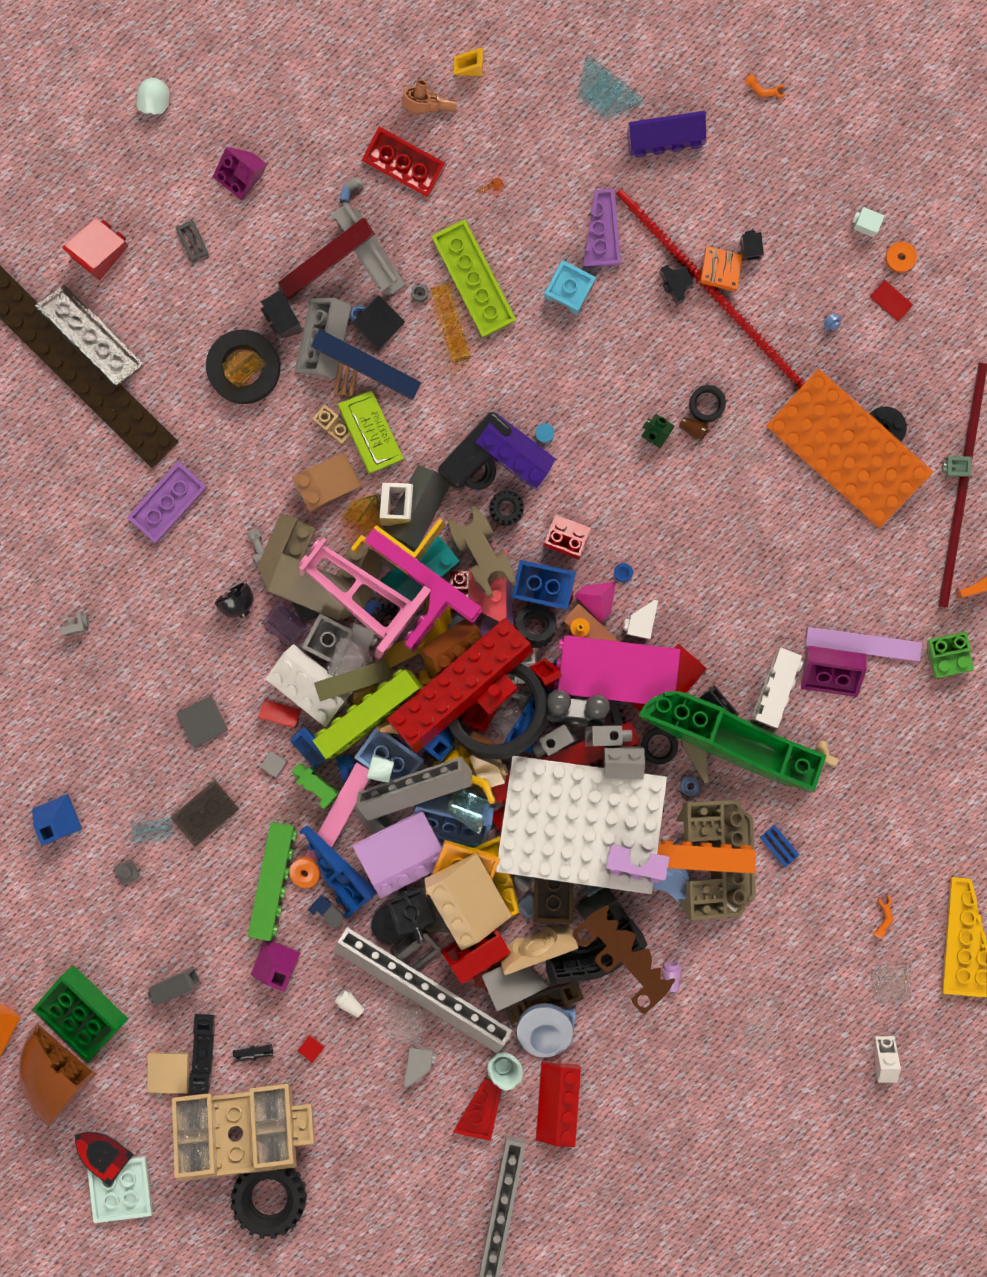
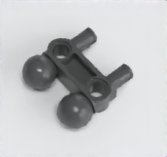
M554 690L548 695L546 700L548 707L547 719L551 726H558L559 723L587 727L603 726L605 724V716L610 711L608 699L600 694L593 695L588 700L570 698L566 691Z

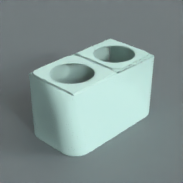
M373 754L367 778L389 783L394 761Z

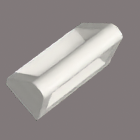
M382 483L381 526H391L411 521L412 484ZM405 492L403 515H390L391 494Z

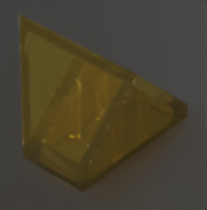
M378 494L353 500L341 517L369 535L376 525L381 527Z

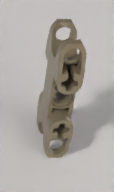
M476 506L471 507L473 521L468 526H459L453 518L447 521L451 529V535L460 553L470 549L477 565L469 569L479 588L490 599L494 597L491 584L496 578H506L512 586L517 585V581L505 552L502 551L496 555L494 554L487 539L495 536L486 517Z

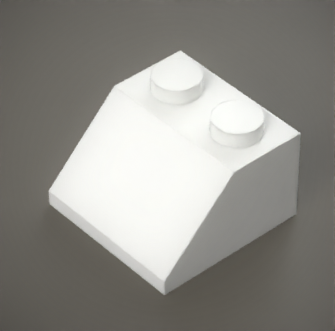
M657 600L650 602L624 620L622 631H625V636L643 640L651 638L658 604Z

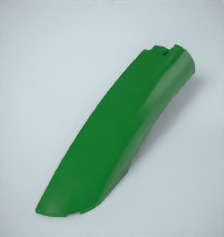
M670 691L657 695L645 704L639 714V717L714 756L788 787L794 786L809 793L814 792L827 756L764 730L726 711L723 707L684 692Z

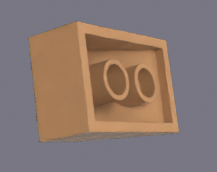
M344 453L310 467L292 477L311 513L362 487Z

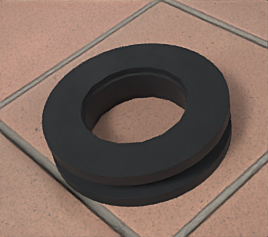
M234 330L222 335L211 346L206 359V372L212 387L223 398L237 404H251L262 400L275 388L280 375V361L274 347L264 336L251 330ZM239 349H250L256 352L262 361V372L259 378L246 386L230 382L226 378L224 371L228 356Z

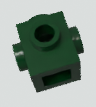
M655 414L652 420L648 418L642 428L645 431L642 437L649 443H653L661 448L675 426L664 417Z

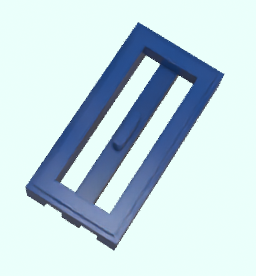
M776 825L760 836L784 867L799 856L798 852ZM773 831L776 832V834L781 838L785 845L790 849V851L793 853L792 856L789 855V853L784 849L780 842L775 838V836L772 834ZM769 836L786 856V861L783 860L765 837Z

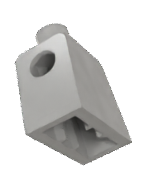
M566 723L540 738L541 743L533 747V750L538 758L546 753L550 756L579 738L571 724ZM552 739L555 741L554 746H552L550 743V740Z
M622 726L585 727V747L621 746L623 742L632 741V731L622 730Z

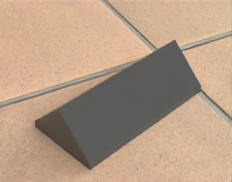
M421 465L417 466L408 483L413 485L411 521L387 526L384 529L393 538L415 549L419 547L450 487L439 473ZM405 492L394 510V515H403Z

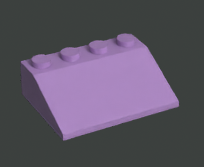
M421 810L352 845L380 898L432 873L442 848V844L424 812Z

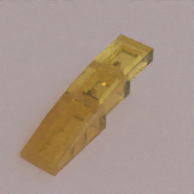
M449 283L431 288L452 363L471 359Z

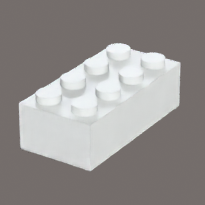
M294 644L282 654L266 678L269 683L325 727L337 716L353 693L352 691L320 701L314 682L333 677V675Z

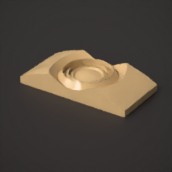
M547 926L538 934L527 938H515L507 944L511 953L501 960L504 974L508 975L578 949L571 926Z

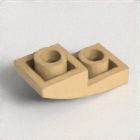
M325 404L312 418L342 445L351 437L344 420Z

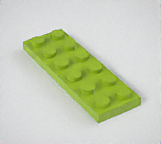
M464 219L432 235L431 238L481 337L484 338L516 322V318L466 220Z

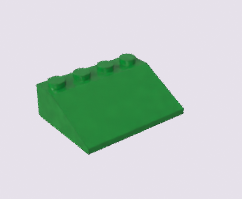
M74 965L60 976L32 1009L87 1063L129 1019Z

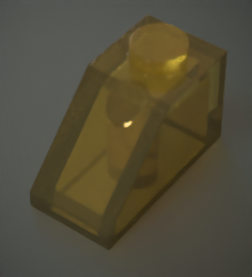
M254 351L236 352L222 365L225 377L239 388L262 369L266 362Z

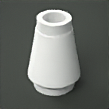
M343 990L335 1000V1003L338 1004L337 1007L355 1017H359L364 1011V1008L350 991Z

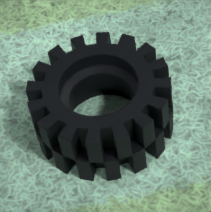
M509 490L500 491L494 495L490 501V514L495 522L509 526L521 519L524 505L519 495ZM503 501L513 503L514 511L512 514L503 515L500 512L499 506Z

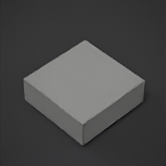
M270 751L260 768L277 778L287 761Z

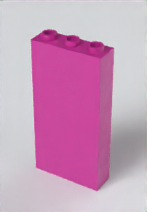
M564 635L563 639H559L558 651L562 652L561 659L557 658L556 667L560 670L562 677L555 680L554 689L566 691L568 695L591 697L600 694L608 700L646 704L650 699L664 692L676 691L680 649Z

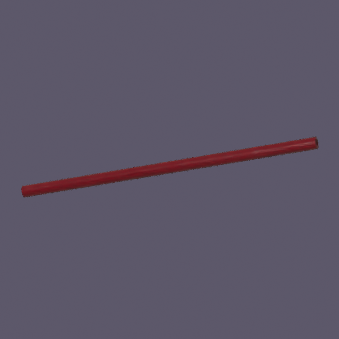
M978 363L963 454L964 457H972V459L987 375L986 363ZM969 477L959 478L938 607L948 608Z

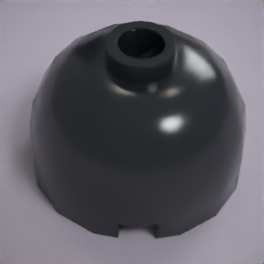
M243 582L229 589L230 592L224 598L222 595L219 596L214 603L223 615L230 618L238 616L243 618L250 613L249 609L253 605L254 594L249 585Z

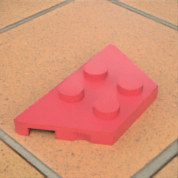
M504 550L505 554L508 557V551ZM469 569L468 598L481 606L482 614L499 622L504 618L507 619L508 580L502 577L496 578L491 584L494 597L489 599L483 590L479 588Z

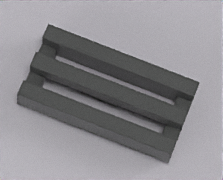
M193 220L176 227L192 263L209 255ZM189 226H192L194 230V233L203 250L202 253H200L198 250V247L188 228ZM183 229H185L190 239V242L197 254L195 256L192 255V252L185 240V237L181 231Z

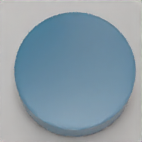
M540 424L536 428L535 436L539 442L548 443L554 437V429L550 424Z

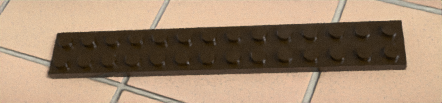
M0 265V319L153 469L179 441Z

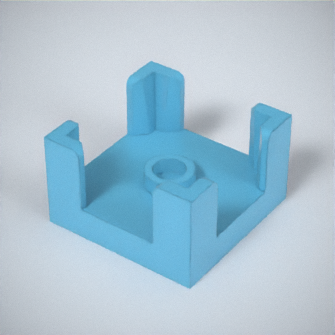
M562 260L544 293V299L550 302L555 300L568 307L569 312L578 315L587 294L595 283L596 277Z

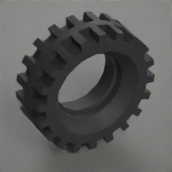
M293 1168L240 1174L230 1196L232 1198L230 1207L235 1213L233 1217L235 1221L238 1220L241 1223L240 1228L242 1230L244 1228L249 1230V1235L251 1236L253 1234L260 1235V1239H264L265 1236H271V1239H274L277 1235L282 1234L283 1236L288 1230L293 1229L303 1214L307 1193L305 1192L306 1185L305 1182H302L299 1171L296 1172ZM267 1179L281 1183L287 1193V1203L284 1209L273 1215L261 1213L252 1202V1190L255 1185Z

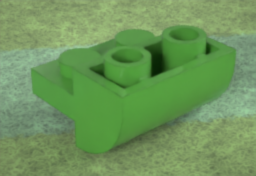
M967 632L933 638L927 641L928 659L931 661L935 679L974 671Z

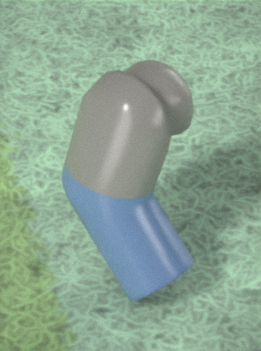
M356 177L347 181L343 185L339 200L349 202L351 191L354 189L361 190L363 181Z

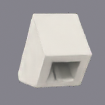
M875 1036V1069L878 1083L898 1082L901 1067L894 1036Z

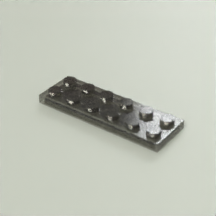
M62 285L35 305V310L115 389L144 367V363L65 285Z

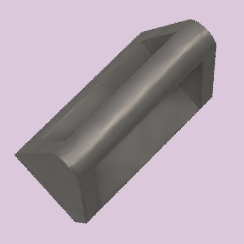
M425 929L422 930L424 939L434 948L413 966H410L417 971L442 950ZM408 934L391 947V950L397 959L409 965L405 958L423 943L422 941L420 944L417 943L415 934Z

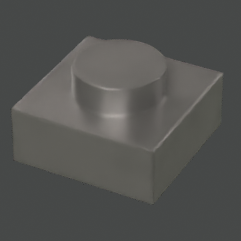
M132 859L114 867L122 885L140 876Z

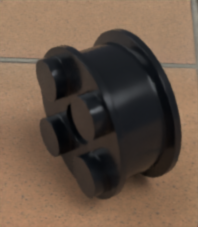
M884 406L876 408L870 413L899 441L904 439L907 424L904 416L897 409Z

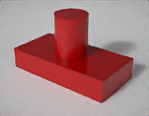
M546 658L529 666L530 670L535 673L547 690L554 689L555 680L562 677L560 670Z
M504 674L494 684L490 685L476 701L491 715L519 689Z

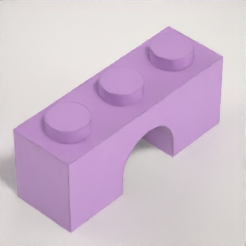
M611 845L606 868L611 869L610 874L622 876V872L630 873V878L640 880L642 876L650 877V882L661 884V880H666L670 857L650 853L647 864L637 867L630 861L631 849Z

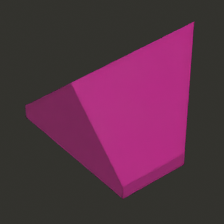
M616 582L587 585L581 588L574 596L601 623L611 614Z

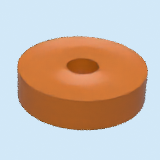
M907 242L894 243L886 252V264L892 271L897 273L909 271L917 260L915 248ZM902 254L904 256V260H900L898 258V255Z
M304 856L297 858L293 862L289 874L294 884L301 888H310L318 882L321 877V871L315 862L316 860Z

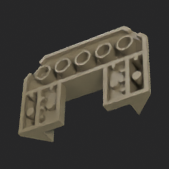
M280 514L258 564L268 592L337 621L352 616L353 614L307 573L303 577L299 575V563L308 549L316 528L298 521V518ZM351 543L345 559L378 579L384 565L381 560L384 558L373 550H366L362 547L355 553L351 550L354 545ZM316 568L344 593L348 592L356 582L355 577L341 568L337 576ZM362 584L353 594L352 600L365 610L373 589Z
M737 800L685 802L676 821L684 822L685 842L710 841L712 847L720 848V844H732L734 849H740V845H749L754 850L753 818L740 807L741 804ZM711 871V879L686 881V899L678 900L690 921L739 917L745 911L744 907L747 903L751 902L756 896L755 874Z

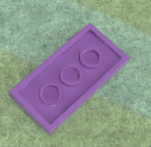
M178 461L127 518L157 544L208 487Z

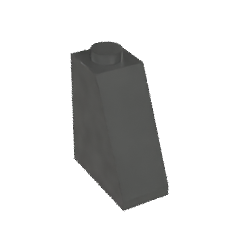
M191 966L149 987L148 997L152 1003L158 1006L195 989L201 982L194 967Z

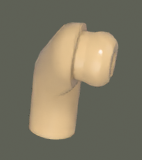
M820 741L816 746V751L827 755L824 763L835 768L838 759L829 754L828 743Z

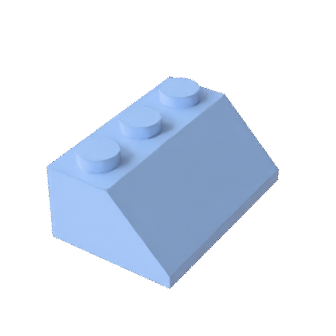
M376 726L354 757L368 768L370 767L373 754L394 761L389 781L415 773L425 760L390 733H379L377 730L378 726Z

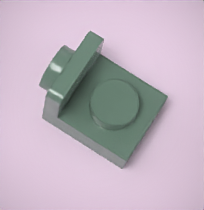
M948 456L946 461L942 463V473H946V478L951 476L971 477L972 457Z

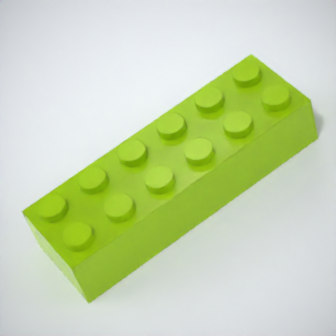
M406 669L398 670L392 675L393 679L391 681H384L377 687L378 691L364 696L361 699L363 702L347 709V714L342 718L339 716L331 722V727L323 728L315 734L316 738L312 741L325 759H335L419 692L424 686L414 672Z

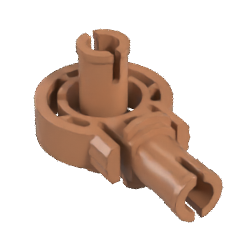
M416 80V87H408L403 92L402 106L413 114L419 115L430 111L437 112L438 109L455 112L457 100L441 98L439 93H431L427 90L428 82L425 80Z

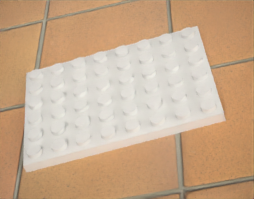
M512 756L498 855L500 862L497 865L496 872L652 894L653 882L649 881L650 877L642 876L640 880L630 878V873L622 872V876L610 874L611 869L606 868L611 845L631 849L630 861L637 867L647 864L650 853L657 854L667 777L644 774V779L604 778V768Z

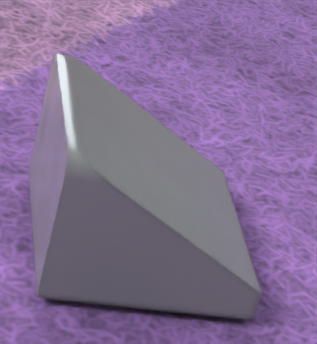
M514 874V886L526 892L534 882V877Z

